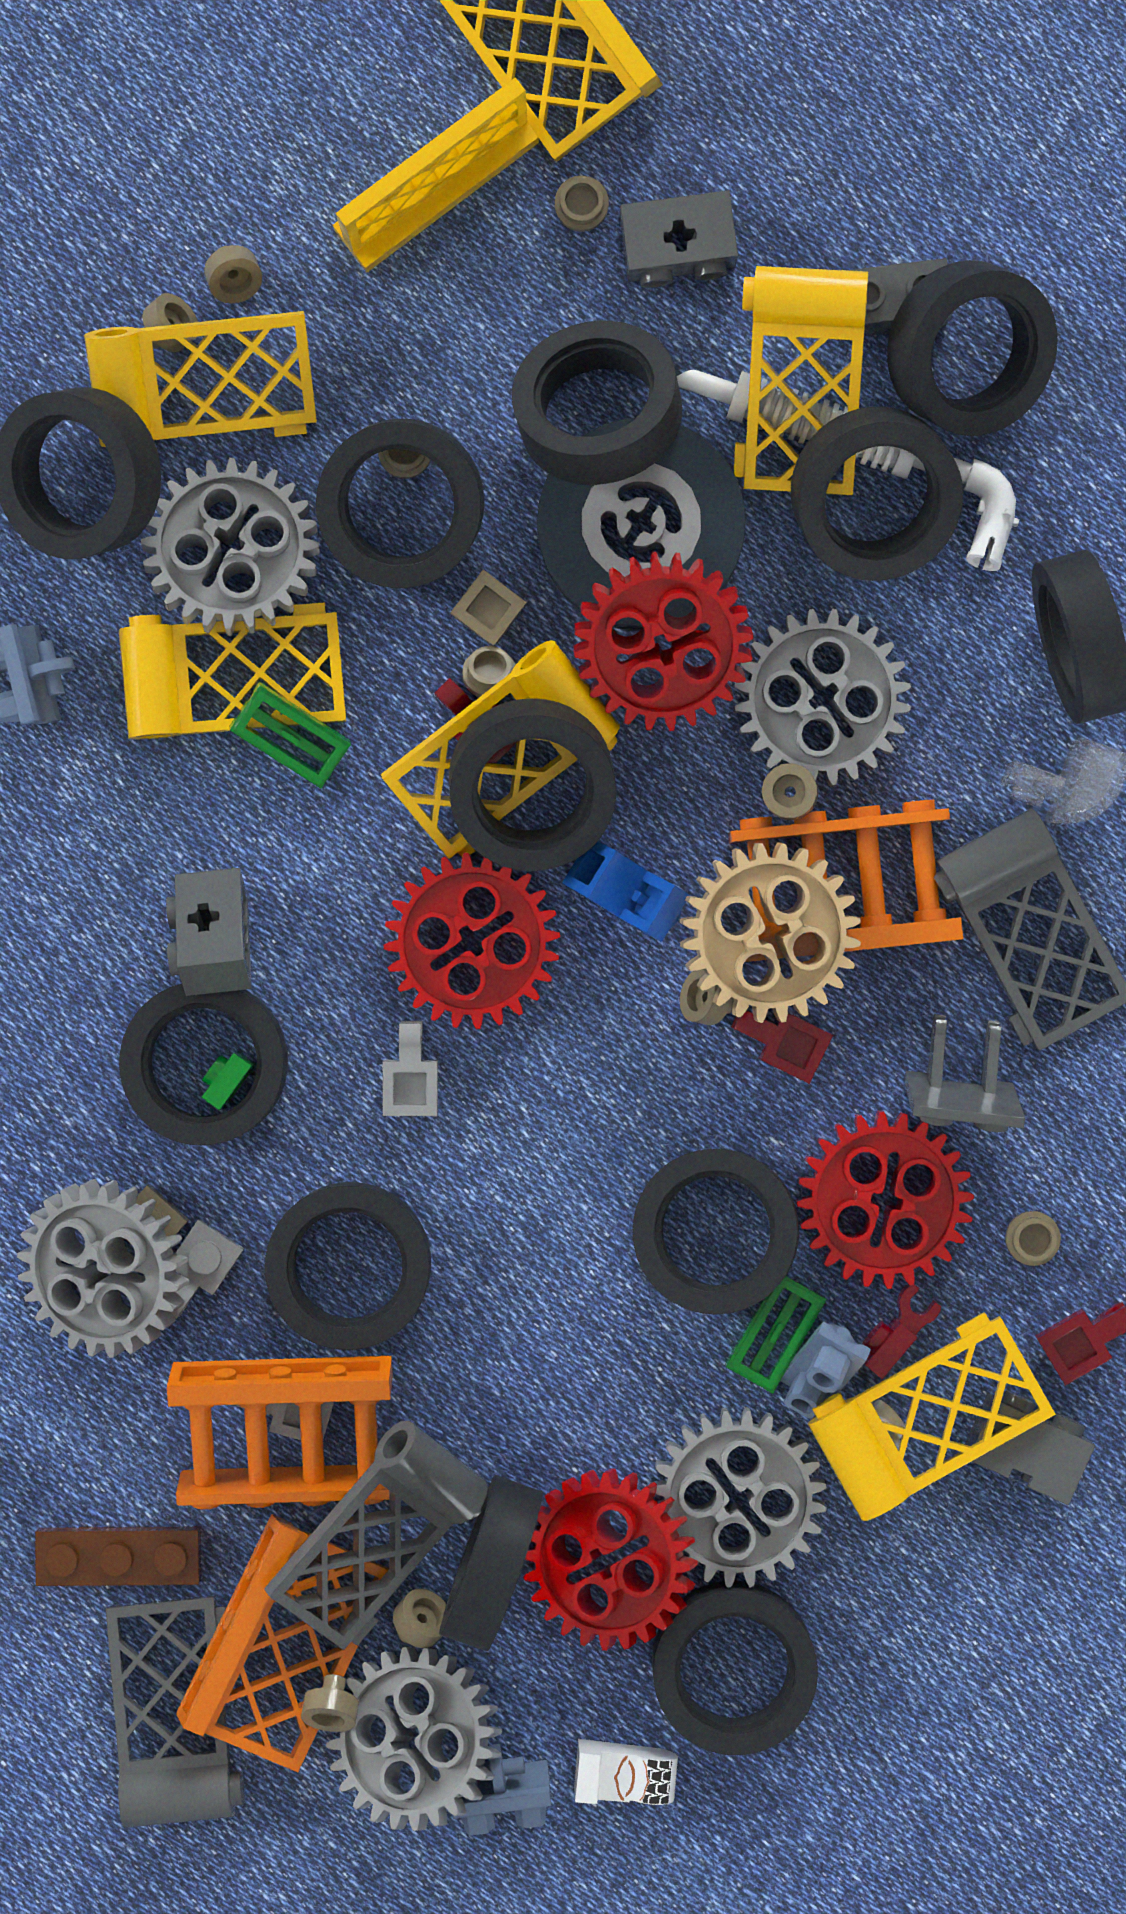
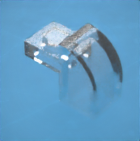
M1081 737L1072 741L1060 776L1014 760L1007 763L1000 784L1013 788L1010 797L1023 803L1042 807L1044 800L1051 802L1044 823L1072 825L1097 817L1113 804L1126 778V753Z

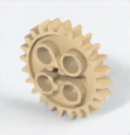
M777 842L772 857H768L763 843H754L752 859L748 860L740 849L735 848L732 850L734 866L729 868L721 861H713L712 864L718 877L712 881L698 876L696 880L705 891V894L702 898L687 896L685 899L687 903L697 909L695 917L680 919V924L694 929V936L682 940L680 947L696 950L697 956L689 960L685 966L690 971L704 969L706 973L698 981L697 987L703 991L715 985L718 986L712 1002L719 1007L733 997L732 1014L737 1017H741L749 1005L752 1006L754 1020L763 1023L769 1008L773 1009L776 1019L780 1022H786L788 1006L792 1005L800 1015L805 1017L808 1015L806 999L812 997L819 1003L826 1005L828 1000L822 988L826 984L840 989L844 986L841 979L835 974L837 968L854 969L855 964L850 959L843 956L845 948H855L861 944L857 939L846 936V929L861 923L860 918L844 915L843 909L855 901V898L849 894L836 895L835 891L844 881L842 876L834 875L827 879L823 878L828 865L826 860L819 859L810 867H807L809 850L799 848L792 859L788 860L786 844ZM789 880L797 889V901L790 909L779 911L773 904V891L778 884ZM753 886L759 891L763 911L768 921L782 927V930L775 934V940L791 969V976L789 978H784L781 973L779 960L773 945L758 938V935L765 931V925L749 895V889ZM732 903H741L747 912L746 923L739 931L728 933L721 923L722 912ZM812 932L818 940L817 953L810 960L800 962L794 955V942L801 934ZM752 955H764L768 963L767 974L757 983H747L742 973L744 962Z

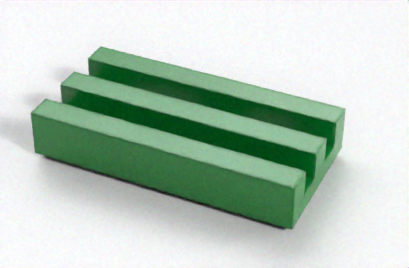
M258 682L249 700H246L237 718L235 717L229 725L231 732L320 789L351 746L348 738L261 682ZM264 701L334 746V749L331 753L259 706ZM254 718L321 761L323 765L319 771L248 726L247 724L250 719Z
M786 1275L774 1291L761 1300L726 1361L725 1366L773 1394L827 1299ZM783 1288L791 1291L750 1365L746 1366L741 1363ZM803 1298L810 1303L768 1377L759 1372L799 1301Z

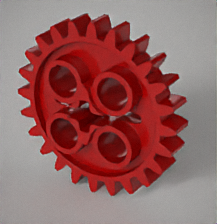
M652 552L650 568L642 569L634 557L629 558V575L624 577L618 570L612 567L609 569V577L612 584L610 589L598 583L592 585V592L598 604L582 602L580 605L581 614L590 621L577 622L574 626V635L586 640L574 645V657L587 660L579 666L580 679L596 678L590 685L589 695L591 698H595L607 693L608 695L604 703L605 712L609 714L618 707L623 706L624 723L627 725L638 714H641L645 718L646 730H652L657 717H664L669 731H674L676 716L684 715L693 727L697 721L695 710L702 707L708 714L715 716L717 714L714 702L716 696L730 702L734 699L732 689L727 682L744 683L746 680L744 670L736 663L752 662L751 649L740 645L753 640L752 628L739 625L749 617L746 605L731 607L739 597L737 588L732 586L719 591L723 582L722 572L717 570L705 579L703 577V560L699 558L692 564L689 570L683 569L681 555L677 552L674 554L670 566H662L657 552ZM677 598L688 599L694 604L693 610L684 617L669 615L666 613L665 607L670 601ZM622 618H635L641 622L642 628L633 636H621L613 629L615 623ZM707 623L710 625V628L706 631L696 630L700 624ZM664 634L668 642L671 641L672 647L662 650L659 643H655L654 637ZM697 648L707 649L713 654L709 663L698 667L686 663L684 657L688 652ZM621 653L626 655L632 654L628 660H617V656ZM646 667L654 668L661 673L659 680L652 685L638 684L632 678L636 671Z
M468 852L463 853L461 868L454 869L447 857H442V874L436 876L427 867H422L421 872L426 884L419 887L414 883L406 881L404 886L412 896L409 903L399 900H393L392 905L403 916L401 921L392 920L385 922V927L398 932V940L388 942L383 947L388 951L399 952L400 956L399 960L387 967L388 971H405L407 978L401 982L397 988L398 991H407L415 987L419 993L414 999L412 1007L416 1009L430 1001L434 1004L431 1013V1020L436 1021L447 1010L452 1012L451 1021L453 1028H458L464 1014L471 1015L475 1029H481L483 1015L486 1013H490L494 1021L501 1025L503 1024L502 1008L509 1006L513 1012L520 1016L523 1014V1009L519 997L524 994L536 1001L540 998L537 990L532 985L534 980L537 979L545 982H551L552 976L542 969L541 966L543 961L559 960V955L545 949L546 942L560 938L559 932L545 930L544 923L552 919L556 912L555 910L539 911L537 904L543 900L547 893L545 890H541L529 895L525 890L532 878V875L529 873L514 881L510 878L513 869L503 866L499 872L494 871L493 862L485 857L479 868L473 866ZM477 887L488 889L495 898L493 912L484 919L471 917L464 907L467 893ZM507 911L513 913L514 918L511 922L481 942L484 949L481 955L476 956L472 950L466 951L441 969H432L431 963L433 960L462 942L464 938L460 931L464 927L468 926L473 932L478 931ZM432 917L442 919L450 930L448 942L440 949L426 947L419 937L421 925ZM507 932L518 934L526 944V953L523 959L515 964L501 962L495 954L496 940ZM469 963L478 970L480 984L475 992L461 994L452 988L450 973L457 964Z
M877 1111L874 1126H868L862 1115L857 1114L854 1119L855 1131L849 1133L846 1128L837 1123L834 1127L839 1140L835 1144L823 1138L817 1140L825 1153L822 1159L813 1156L805 1157L804 1160L815 1169L813 1176L797 1178L799 1184L810 1189V1195L796 1199L795 1204L804 1209H811V1215L802 1219L799 1222V1226L801 1229H817L818 1233L808 1242L812 1250L826 1245L829 1247L822 1260L824 1265L829 1267L839 1259L843 1260L840 1274L842 1278L847 1280L856 1269L861 1270V1282L864 1287L870 1286L875 1274H881L884 1286L887 1289H892L895 1274L901 1273L904 1280L911 1286L914 1285L915 1281L914 1269L919 1266L930 1276L935 1275L934 1267L930 1260L935 1255L948 1262L952 1260L950 1253L944 1246L948 1240L955 1243H964L965 1239L954 1228L956 1223L972 1222L973 1218L959 1210L960 1203L973 1200L974 1194L959 1190L958 1184L967 1180L971 1175L967 1170H953L951 1167L961 1157L960 1151L951 1150L945 1153L940 1151L947 1139L944 1133H939L929 1140L926 1139L929 1124L920 1121L910 1131L908 1130L907 1114L900 1112L894 1125L891 1126L888 1125L885 1112ZM862 1152L872 1153L878 1162L876 1174L867 1181L854 1180L850 1173L852 1159ZM892 1152H897L899 1159L889 1187L890 1193L898 1198L895 1206L887 1205L884 1209L880 1243L878 1246L872 1247L870 1239L878 1219L879 1206L871 1201L873 1193L880 1194L884 1191L889 1155ZM923 1164L929 1169L930 1183L924 1191L910 1193L904 1187L903 1176L911 1166ZM849 1206L863 1208L866 1215L864 1227L854 1234H845L838 1227L840 1212ZM902 1218L915 1219L919 1227L916 1240L907 1246H898L893 1243L891 1238L893 1225Z
M615 1468L605 1471L601 1481L594 1470H589L581 1475V1484L577 1479L571 1477L561 1483L563 1493L554 1489L544 1496L549 1507H540L537 1522L542 1526H535L531 1541L535 1542L536 1546L528 1549L525 1558L527 1561L535 1562L536 1568L523 1576L525 1581H539L541 1589L531 1599L533 1602L547 1599L551 1604L544 1616L546 1621L558 1615L564 1618L561 1628L563 1636L576 1627L581 1629L580 1645L586 1646L593 1641L596 1635H599L601 1648L605 1651L615 1645L617 1637L624 1650L636 1644L637 1635L646 1643L656 1636L655 1626L664 1631L673 1624V1619L669 1612L678 1614L687 1606L677 1593H688L695 1586L693 1581L682 1575L698 1565L697 1560L683 1556V1550L695 1543V1538L688 1536L679 1537L677 1531L688 1519L686 1516L670 1518L667 1512L672 1507L674 1499L670 1497L660 1503L655 1501L654 1496L657 1490L655 1482L649 1484L641 1491L638 1490L637 1473L633 1472L627 1475L621 1484H619ZM611 1510L618 1511L625 1517L628 1524L626 1535L618 1533L612 1527L610 1522ZM567 1534L577 1538L582 1547L581 1558H576L568 1552L565 1545ZM640 1536L648 1537V1545L631 1552L616 1563H611L578 1582L570 1580V1573L585 1567L599 1557L617 1550ZM637 1560L648 1563L652 1568L654 1574L653 1584L646 1583L639 1578L635 1569ZM591 1584H597L606 1592L608 1597L607 1607H601L592 1599L590 1593Z

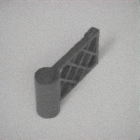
M1030 808L935 861L939 872L936 873L934 879L937 883L939 894L946 904L955 900L961 908L1016 1011L1007 1018L1022 1046L1033 1043L1035 1048L1040 1051L1126 1003V982L1060 860L1050 832L1034 809ZM1051 872L1061 888L1055 912L1027 904L1033 883ZM1022 889L1019 901L1006 898ZM997 902L1017 907L1008 938L988 933L978 913ZM1067 902L1076 918L1064 915ZM1025 910L1053 918L1044 949L1016 941ZM1062 921L1081 926L1087 937L1080 959L1053 952ZM993 941L1005 944L1002 958ZM1014 947L1042 955L1033 985L1013 980L1008 971ZM1093 950L1101 965L1089 962ZM1051 958L1078 965L1069 996L1042 988ZM1087 968L1106 973L1116 991L1115 994L1097 1004L1078 999ZM1018 988L1030 991L1027 1004ZM1040 994L1067 1002L1061 1023L1044 1033L1041 1032L1033 1017ZM1076 1005L1088 1008L1073 1016Z
M401 1421L385 1432L375 1450V1461L274 1576L264 1590L270 1598L344 1650L351 1642L358 1646L378 1623L379 1620L375 1616L376 1612L453 1524H462L476 1518L481 1513V1508L487 1495V1483L485 1479L414 1423ZM379 1484L389 1490V1509L364 1514V1501ZM401 1500L404 1501V1502H405L406 1504H408V1505H407V1506H401ZM423 1516L430 1521L417 1538L401 1541V1520ZM389 1523V1544L364 1548V1528ZM353 1530V1551L328 1556V1542L335 1534ZM389 1558V1570L381 1580L364 1583V1562ZM353 1565V1585L328 1590V1570ZM317 1572V1593L293 1597L287 1592L300 1575ZM353 1600V1612L339 1628L328 1622L329 1604ZM317 1607V1613L310 1608Z
M216 1595L106 1607L120 1774L118 1800L120 1818L124 1828L234 1817L235 1806L244 1805L245 1789L242 1771L233 1772L230 1762L229 1743L215 1738V1751L194 1752L178 1738L184 1731L182 1725L172 1733L149 1714V1711L167 1690L182 1701L185 1692L173 1682L191 1660L198 1665L200 1664L203 1657L198 1651L206 1642L208 1647L227 1606H216ZM204 1609L206 1633L192 1648L170 1630L169 1626L182 1611ZM172 1613L164 1624L153 1614ZM141 1616L158 1630L140 1653H137L122 1640L120 1618ZM162 1635L187 1655L169 1678L144 1659ZM123 1653L133 1660L125 1671ZM138 1665L162 1685L144 1709L126 1694L125 1680ZM224 1706L216 1723L227 1727L226 1708ZM128 1708L137 1715V1718L130 1726ZM143 1720L167 1742L155 1757L132 1759L130 1735ZM171 1745L182 1753L163 1756Z

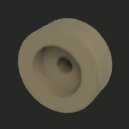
M239 245L223 246L215 251L206 261L204 275L212 295L219 301L224 303L243 302L251 298L259 290L262 283V272L255 255L248 248Z
M163 293L144 309L142 315L145 328L198 322L190 306L180 297L170 293ZM188 337V339L191 340V341H193L194 339L197 338V337ZM176 339L152 341L153 349L161 347L170 352H179L185 348Z
M786 763L775 767L767 774L762 785V797L767 808L775 816L784 820H797L808 815L815 807L818 799V786L813 775L806 768L798 764ZM790 790L796 791L793 797H787V793Z
M704 969L692 971L685 979L681 989V1012L688 1021L709 1026L715 1025L724 1018L726 1013H732L734 998L731 997L725 1004L719 1007L712 1002L718 986L715 985L710 989L702 991L697 987V983L706 972Z
M414 1589L410 1591L398 1603L393 1612V1622L400 1640L418 1648H429L435 1645L443 1637L439 1634L446 1608L444 1600L436 1593L427 1589Z
M335 1674L326 1675L323 1688H314L305 1693L301 1719L304 1723L313 1728L330 1732H343L355 1727L359 1701L355 1696L344 1691L346 1683L344 1677Z

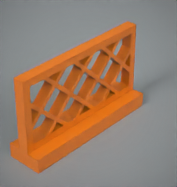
M271 1514L180 1703L176 1715L182 1727L200 1736L208 1734L299 1772L318 1729L307 1725L301 1719L303 1701L297 1702L289 1678L319 1666L323 1680L329 1674L344 1677L358 1646L351 1642L344 1650L336 1647L322 1653L314 1629L304 1621L273 1632L268 1614L273 1603L276 1601L268 1596L264 1588L307 1540L311 1533L295 1527L291 1522ZM328 1542V1556L349 1552L345 1548ZM374 1561L364 1562V1572L375 1576L373 1581L381 1580L389 1570L388 1567ZM353 1565L328 1570V1581L331 1582L333 1589L340 1588L337 1577L352 1572ZM317 1575L297 1582L296 1579L287 1592L295 1597L302 1596V1591L317 1586ZM345 1601L338 1602V1607L328 1610V1621L341 1616L345 1621L349 1617V1613L353 1612V1601L348 1603ZM264 1625L267 1635L257 1639L262 1626ZM307 1631L315 1656L286 1668L277 1642ZM270 1645L279 1671L249 1683L244 1669L249 1653ZM335 1659L330 1671L328 1672L325 1663ZM238 1676H240L243 1685L233 1689ZM283 1681L291 1706L261 1718L253 1692ZM247 1696L255 1721L234 1730L216 1723L226 1703ZM295 1716L300 1734L291 1753L271 1746L265 1728ZM259 1731L262 1742L248 1735Z

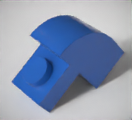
M599 841L585 854L576 859L562 884L661 943L669 929L679 920L682 908L686 903L685 899L687 896H690L677 886L647 871L618 851Z

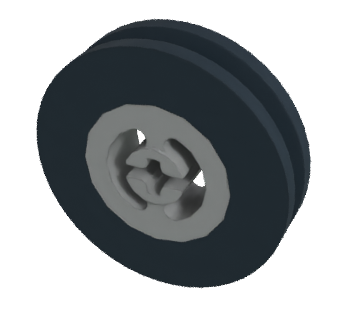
M635 418L621 419L604 424L582 437H594L612 433L625 427ZM680 425L674 442L665 454L646 470L625 480L600 485H582L561 480L550 474L547 476L541 492L537 513V532L540 550L546 569L555 586L579 611H581L580 605L582 602L598 604L592 592V585L594 583L604 585L610 589L612 584L609 577V569L615 568L624 577L630 574L629 561L618 557L607 546L601 532V523L608 517L615 519L617 522V535L623 545L625 544L632 531V523L628 519L631 516L640 519L648 509L650 501L646 497H636L627 502L619 499L621 493L631 489H651L663 494L675 506L681 520L680 531L670 533L666 529L665 514L662 508L658 506L651 517L650 527L654 532L652 534L644 531L640 533L633 543L634 552L646 553L655 548L660 549L664 553L660 558L662 566H670L676 552L680 553L683 569L689 570L692 564L699 558L703 560V577L705 579L717 570L722 572L723 582L719 591L725 588L733 575L745 536V507L741 489L733 471L723 456L707 440L692 430ZM650 562L639 563L642 569L650 568ZM677 598L667 604L665 611L673 617H684L693 610L694 604L688 599ZM627 617L617 621L613 627L622 630L640 631L642 624L635 618Z

